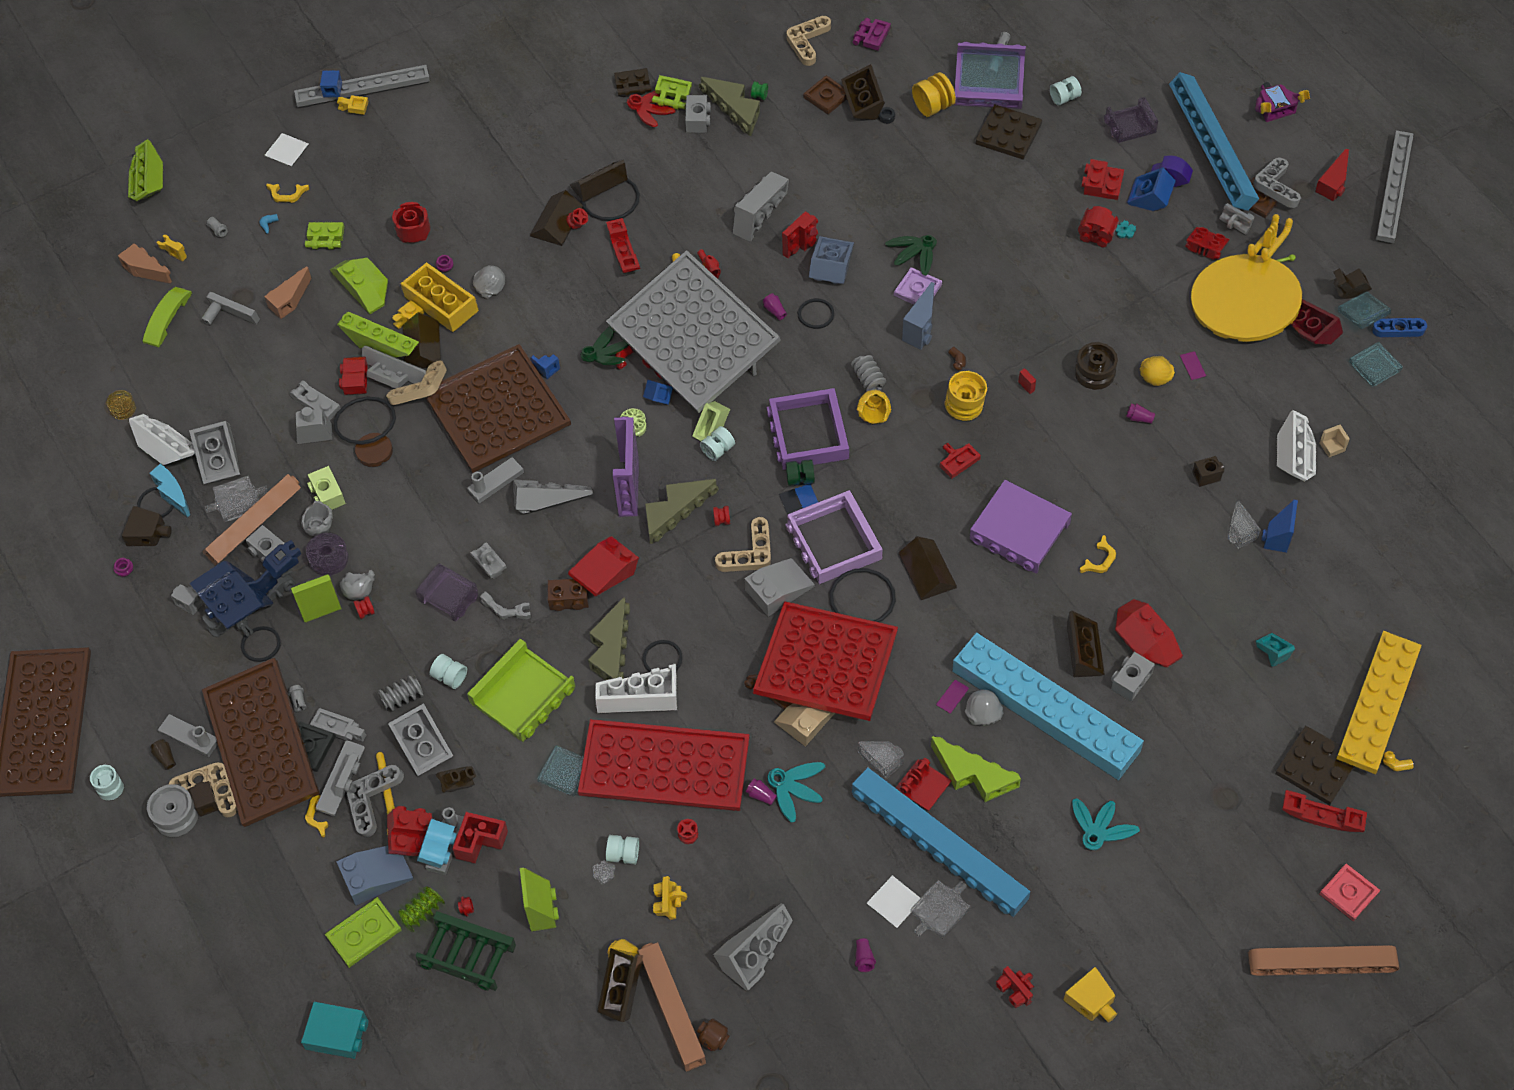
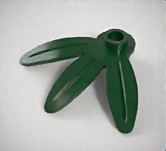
M925 235L921 238L902 236L885 242V245L888 247L911 245L898 255L894 262L895 265L905 263L921 251V273L924 276L928 275L933 261L932 250L937 244V240L933 236Z
M609 326L599 336L593 346H586L582 349L580 356L586 362L596 361L603 365H616L623 363L625 359L609 355L616 354L629 345L625 341H621L606 347L615 332Z

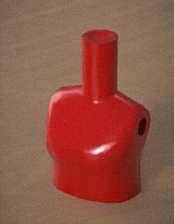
M703 249L699 250L697 254L702 261V265L718 279L721 274L718 260L711 255L706 256Z

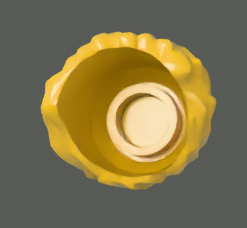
M1163 356L1146 358L1140 367L1143 379L1153 386L1166 384L1172 380L1175 373L1173 365Z
M877 389L869 390L859 399L857 411L859 417L869 424L884 423L891 413V404L884 392Z

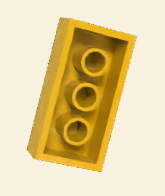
M427 262L400 283L406 299L413 301L424 312L452 332L479 311L473 295Z

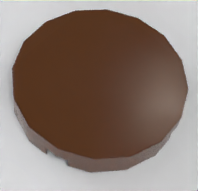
M369 433L359 440L372 439L380 435V433ZM387 436L372 443L356 444L355 446L357 459L360 463L369 467H377L382 465L381 463L387 462L393 452L392 444Z

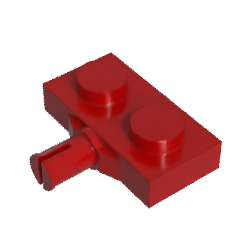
M946 443L943 449L949 456L940 462V468L953 479L979 461L981 455L969 443L956 450L949 443Z

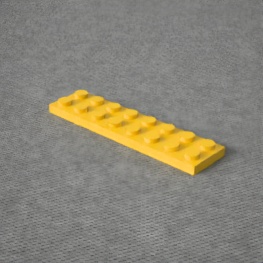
M1386 631L1382 632L1338 752L1337 760L1373 774L1377 773L1420 652L1421 644Z

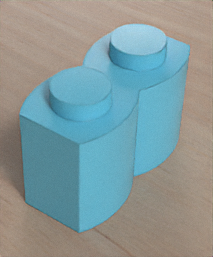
M431 819L417 861L437 868H441L443 863L447 864L451 853L447 851L449 844H454L457 833L453 832L455 826Z

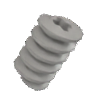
M871 355L855 358L851 366L854 368V372L857 374L866 392L875 389L881 391L886 384V379Z
M410 675L407 676V683L400 679V686L394 682L392 684L393 690L386 686V693L381 689L378 690L386 710L389 707L394 711V704L402 707V700L408 704L409 697L416 700V693L421 697L424 696L415 675V679Z

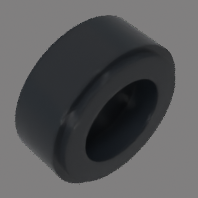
M890 107L882 108L878 115L879 121L884 124L892 123L895 120L894 109Z

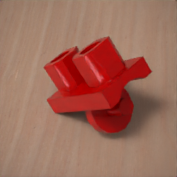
M1009 966L1004 968L1002 976L996 981V987L1002 993L1011 987L1015 993L1009 996L1008 1000L1014 1008L1023 1004L1028 1006L1032 1003L1031 998L1033 994L1030 990L1034 986L1030 981L1033 975L1030 972L1024 975L1020 970L1015 974Z

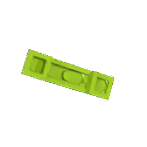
M174 287L162 298L147 325L143 343L155 347L161 346L167 336L166 329L179 307L185 306L192 294L191 291Z

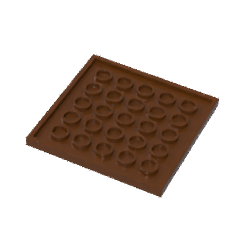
M520 344L441 381L438 390L434 394L425 397L472 473L571 425V420Z

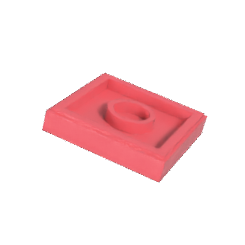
M1346 863L1321 890L1319 895L1354 922L1378 895L1380 889Z

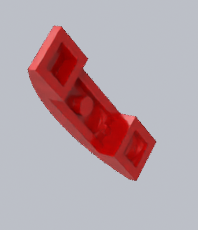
M623 218L606 222L610 240L622 272L626 273L640 269Z
M1289 790L1285 791L1282 810L1303 821L1326 828L1349 832L1365 831L1367 812L1346 807L1343 810L1307 800L1306 795Z

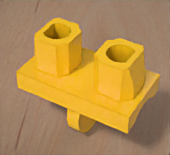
M669 876L663 877L662 882L654 884V895L662 897V902L653 904V912L657 916H667L670 920L676 919V907H681V902L687 900V893L681 891V886H677L675 882L670 881Z

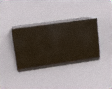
M870 64L841 79L853 117L857 119L876 120L885 104L873 67Z
M622 159L613 162L571 183L570 186L584 202L628 180L625 161Z
M566 190L551 196L530 237L563 246L572 229L567 224V216L577 208L583 209V205Z
M417 312L403 324V335L419 342L408 356H404V362L418 368H428L430 364L441 361L439 322Z
M917 536L899 551V556L921 600L957 588L934 540Z
M1070 611L1067 621V632L1073 677L1105 675L1098 623L1077 612Z
M613 948L610 949L597 1012L620 1022L630 1019L643 955Z

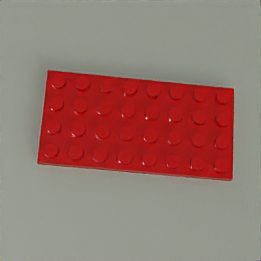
M590 719L578 795L740 811L750 735Z

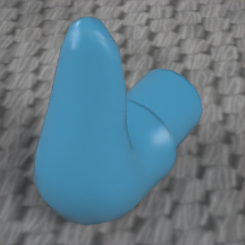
M277 214L266 215L260 219L259 223L266 233H269L268 223L279 221Z

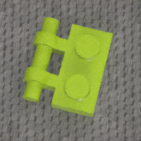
M659 75L655 93L660 94V97L653 96L652 102L658 103L659 106H671L677 110L679 108L685 109L686 103L680 101L681 99L686 100L687 95L690 94L692 82ZM666 96L675 97V99H667Z
M309 222L307 239L312 241H305V247L312 249L341 248L344 223Z

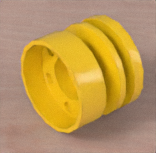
M941 72L912 86L914 102L919 111L926 117H930L940 110L955 104L956 96L953 86L945 74Z
M960 371L954 374L949 381L945 399L947 412L955 419L962 421L977 418L982 412L987 392L986 381L982 376L971 371Z

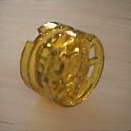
M118 390L111 393L107 398V407L114 418L122 420L134 414L136 405L129 392Z

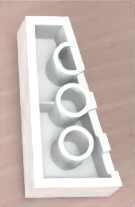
M676 664L669 665V668L661 670L659 668L651 669V672L641 675L640 673H635L628 678L622 679V677L596 683L597 713L677 710Z

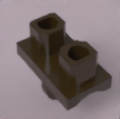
M472 766L438 772L436 777L441 782L442 792L445 793L474 786L473 779L476 777Z

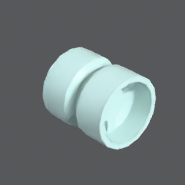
M1074 76L1050 85L1051 98L1058 106L1080 97L1082 93L1081 86Z
M719 426L711 433V436H707L700 442L702 451L712 461L718 460L724 454V451H728L735 445V440L731 433L722 426Z
M440 654L434 660L430 669V676L443 681L444 684L453 689L458 688L462 684L467 674L466 666L457 661H452V658L445 654Z
M100 765L91 772L90 782L103 800H114L122 794L124 784L112 766Z
M609 835L606 861L618 863L620 860H623L626 864L636 865L639 853V838L626 837L624 840L622 836Z

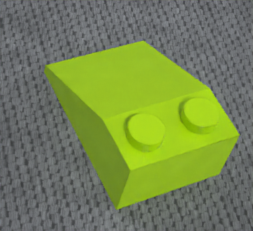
M520 868L524 909L531 932L556 928L555 920H559L558 907H554L553 901L557 900L556 889L551 888L549 880L526 868Z

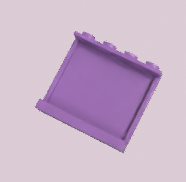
M623 416L614 418L620 462H625V469H613L615 494L619 517L638 516L639 457L634 418Z
M1004 480L972 526L970 540L977 545L988 548L994 554L1005 557L1012 563L1015 562L1021 565L1025 570L1037 574L1039 565L1064 528L1067 529L1070 525L1072 513Z

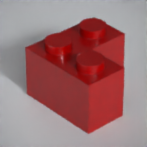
M466 812L453 846L456 859L476 863L482 845L502 850L508 833L505 821Z

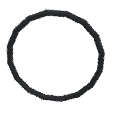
M628 178L626 181L634 187L636 192V201L630 210L615 217H601L593 214L582 200L581 204L591 217L612 221L624 218L632 213L639 203L640 193L636 184Z
M370 396L357 398L346 403L337 412L333 421L334 431L340 439L348 443H372L386 436L393 428L396 414L393 406L384 399ZM365 400L379 401L386 404L391 410L392 421L390 426L375 438L363 441L351 440L344 437L338 430L337 421L340 414L356 402Z
M868 568L852 569L841 574L834 581L829 595L830 605L835 613H839L834 604L833 597L836 585L845 576L856 572H868L878 575L888 584L891 590L892 602L888 611L882 617L873 621L881 622L892 612L896 602L895 589L890 580L880 572Z

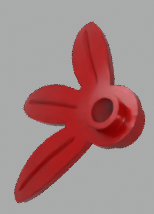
M655 91L643 97L638 94H632L627 99L628 107L636 110L639 118L649 126H658L657 121L649 113L667 115L676 112L671 107L651 104L653 103V96L660 97V94L655 93Z

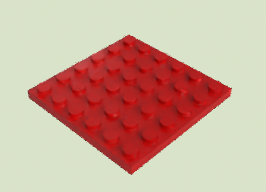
M784 601L753 688V694L871 721L897 636L898 627Z

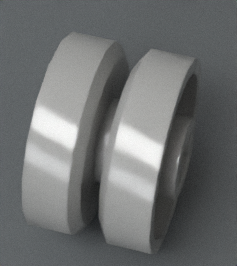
M173 784L160 787L152 793L147 802L149 818L156 829L165 836L179 837L184 835L195 826L198 820V812L195 809L193 799L190 793L182 786Z

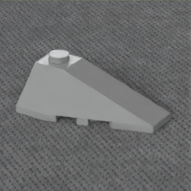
M513 480L514 507L518 512L529 513L530 510H538L591 495L593 490L590 486L565 484L564 487H560L559 484L553 482L542 485L534 480Z

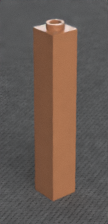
M287 474L208 545L202 553L214 565L218 564L301 488L299 481L294 476Z
M658 942L655 944L648 943L638 950V953L643 955V968L684 1069L687 1072L706 1064L705 1055Z

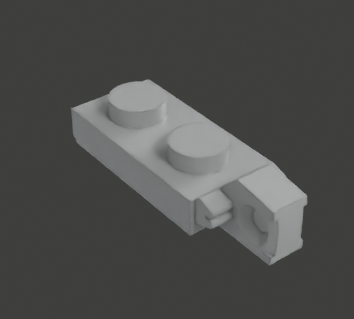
M321 708L318 709L310 723L314 727L334 733L336 737L348 741L354 738L363 742L367 736L365 730L358 728L359 724L355 723L354 720Z

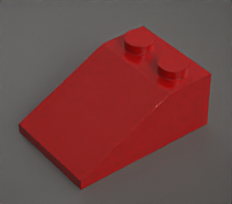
M610 536L599 542L568 572V575L594 596H597L634 575L639 557Z

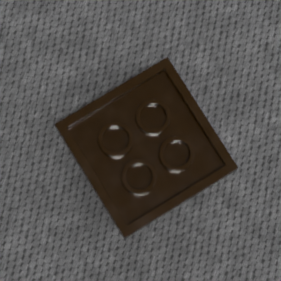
M994 104L976 138L975 144L1024 160L1042 124V119Z
M1305 725L1278 767L1275 775L1330 806L1354 766L1336 759L1341 747L1340 744Z

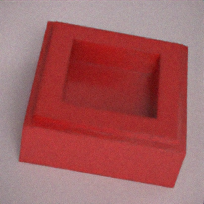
M1024 368L1019 372L1018 382L1031 394L1035 391L1036 379Z

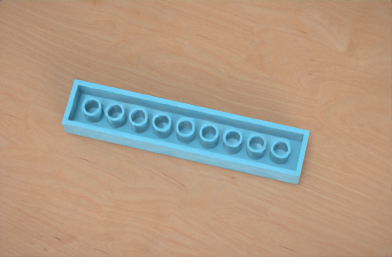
M977 632L953 660L952 672L980 690L992 691L998 697L1001 704L1118 781L1141 752L1144 740Z

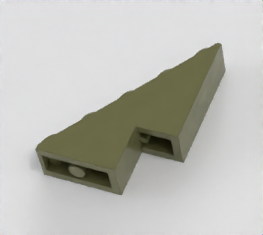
M701 77L700 90L706 93L711 101L720 107L722 112L730 116V119L734 123L736 122L744 133L752 136L760 114V101L745 98V85Z
M716 479L666 485L668 501L646 503L650 544L661 540L666 532L673 530L678 522L687 518L696 507L702 506L707 498L715 495L719 490Z
M624 597L589 632L591 643L599 648L588 659L590 670L605 681L618 677L624 679V672H621V666H625L623 649L627 648V637H624V633L628 632L626 615L630 614V603H626Z

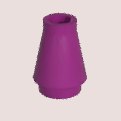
M772 293L763 299L764 308L777 317L778 320H782L787 316V312L784 310L777 295Z
M1131 403L1126 417L1130 418V421L1152 424L1155 413L1150 412L1137 403Z
M754 778L746 790L749 797L765 802L770 806L777 797L760 779L756 780Z
M865 938L856 941L855 966L858 967L860 972L872 971L875 968L876 960L869 941Z

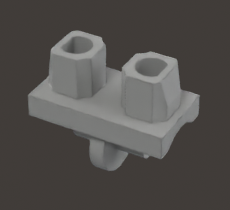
M1227 203L1219 219L1227 223V228H1235L1246 235L1253 223L1254 216L1250 213L1246 214L1240 211V208L1233 207V205Z
M487 542L479 549L470 552L471 556L490 578L495 579L507 568L506 564Z

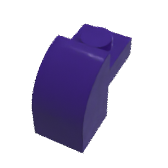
M1171 155L1164 156L1161 163L1152 166L1151 171L1164 167L1176 180L1174 187L1188 184L1193 172L1185 160Z

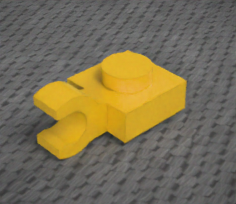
M351 95L350 99L338 97V110L345 111L348 109L349 113L365 115L368 98Z
M163 235L165 241L163 243L157 241L160 249L168 251L169 255L183 262L187 258L184 246L179 242L170 240L169 236Z
M410 300L398 310V314L392 317V320L395 321L393 325L399 329L417 312L424 314V311Z

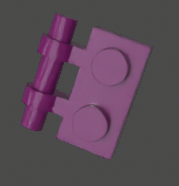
M865 18L860 23L859 30L855 32L852 43L858 45L859 42L863 41L864 47L879 51L891 28V23L878 19L870 23L871 20Z

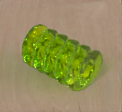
M425 886L423 888L424 893H417L418 899L412 898L411 904L406 903L404 905L405 910H398L401 921L411 932H415L412 927L413 925L421 926L419 919L427 921L426 913L431 916L433 915L432 907L439 910L438 902L445 905L443 898L430 887Z

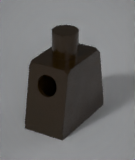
M133 506L122 538L126 546H156L161 536H171L172 527L165 525L159 513Z

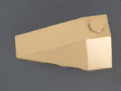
M793 703L779 715L774 723L806 747L835 713Z

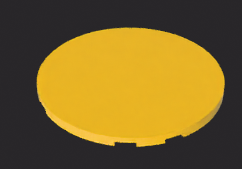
M1240 254L1217 260L1198 275L1191 291V304L1198 321L1205 328L1207 327L1213 331V334L1225 339L1232 338L1243 342L1258 341L1281 333L1284 328L1294 322L1302 304V290L1294 273L1279 261L1272 258L1264 261L1261 255L1251 257L1248 254Z

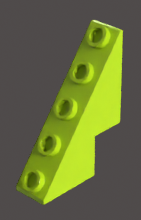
M351 312L344 314L337 324L359 348L364 346L372 347L394 358L408 356L419 343L412 338Z
M932 737L931 747L948 778L952 780L951 783L955 790L974 782L984 802H987L1020 787L1021 778L1018 773L1007 771L997 763H990L977 754L968 753L958 745L953 746L941 737Z

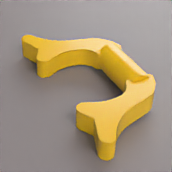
M266 184L267 189L272 192L275 202H296L305 191L309 190V185L300 186L297 184V190L294 194L279 195L277 194L280 189L279 184Z
M1105 535L1102 536L1101 542L1097 543V549L1108 552L1107 558L1101 565H1094L1088 559L1085 560V565L1080 567V573L1087 571L1104 573L1108 571V568L1116 559V551L1107 543Z
M317 795L310 800L305 819L307 824L317 829L321 837L324 838L325 829L329 825L326 821L317 822L314 820L316 805L321 796Z

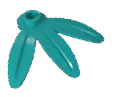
M807 763L794 767L787 772L780 768H774L768 773V783L776 788L778 805L790 822L796 821V812L788 792L804 801L822 802L823 799L817 792L795 781L818 774L825 768L824 763ZM774 776H778L780 782L775 781Z
M1077 798L1072 801L1075 817L1085 832L1083 844L1089 850L1100 849L1104 841L1126 839L1140 831L1138 826L1126 824L1106 829L1115 812L1114 801L1107 802L1101 808L1095 823H1093L1090 812L1082 801ZM1095 837L1097 841L1091 842L1089 838Z

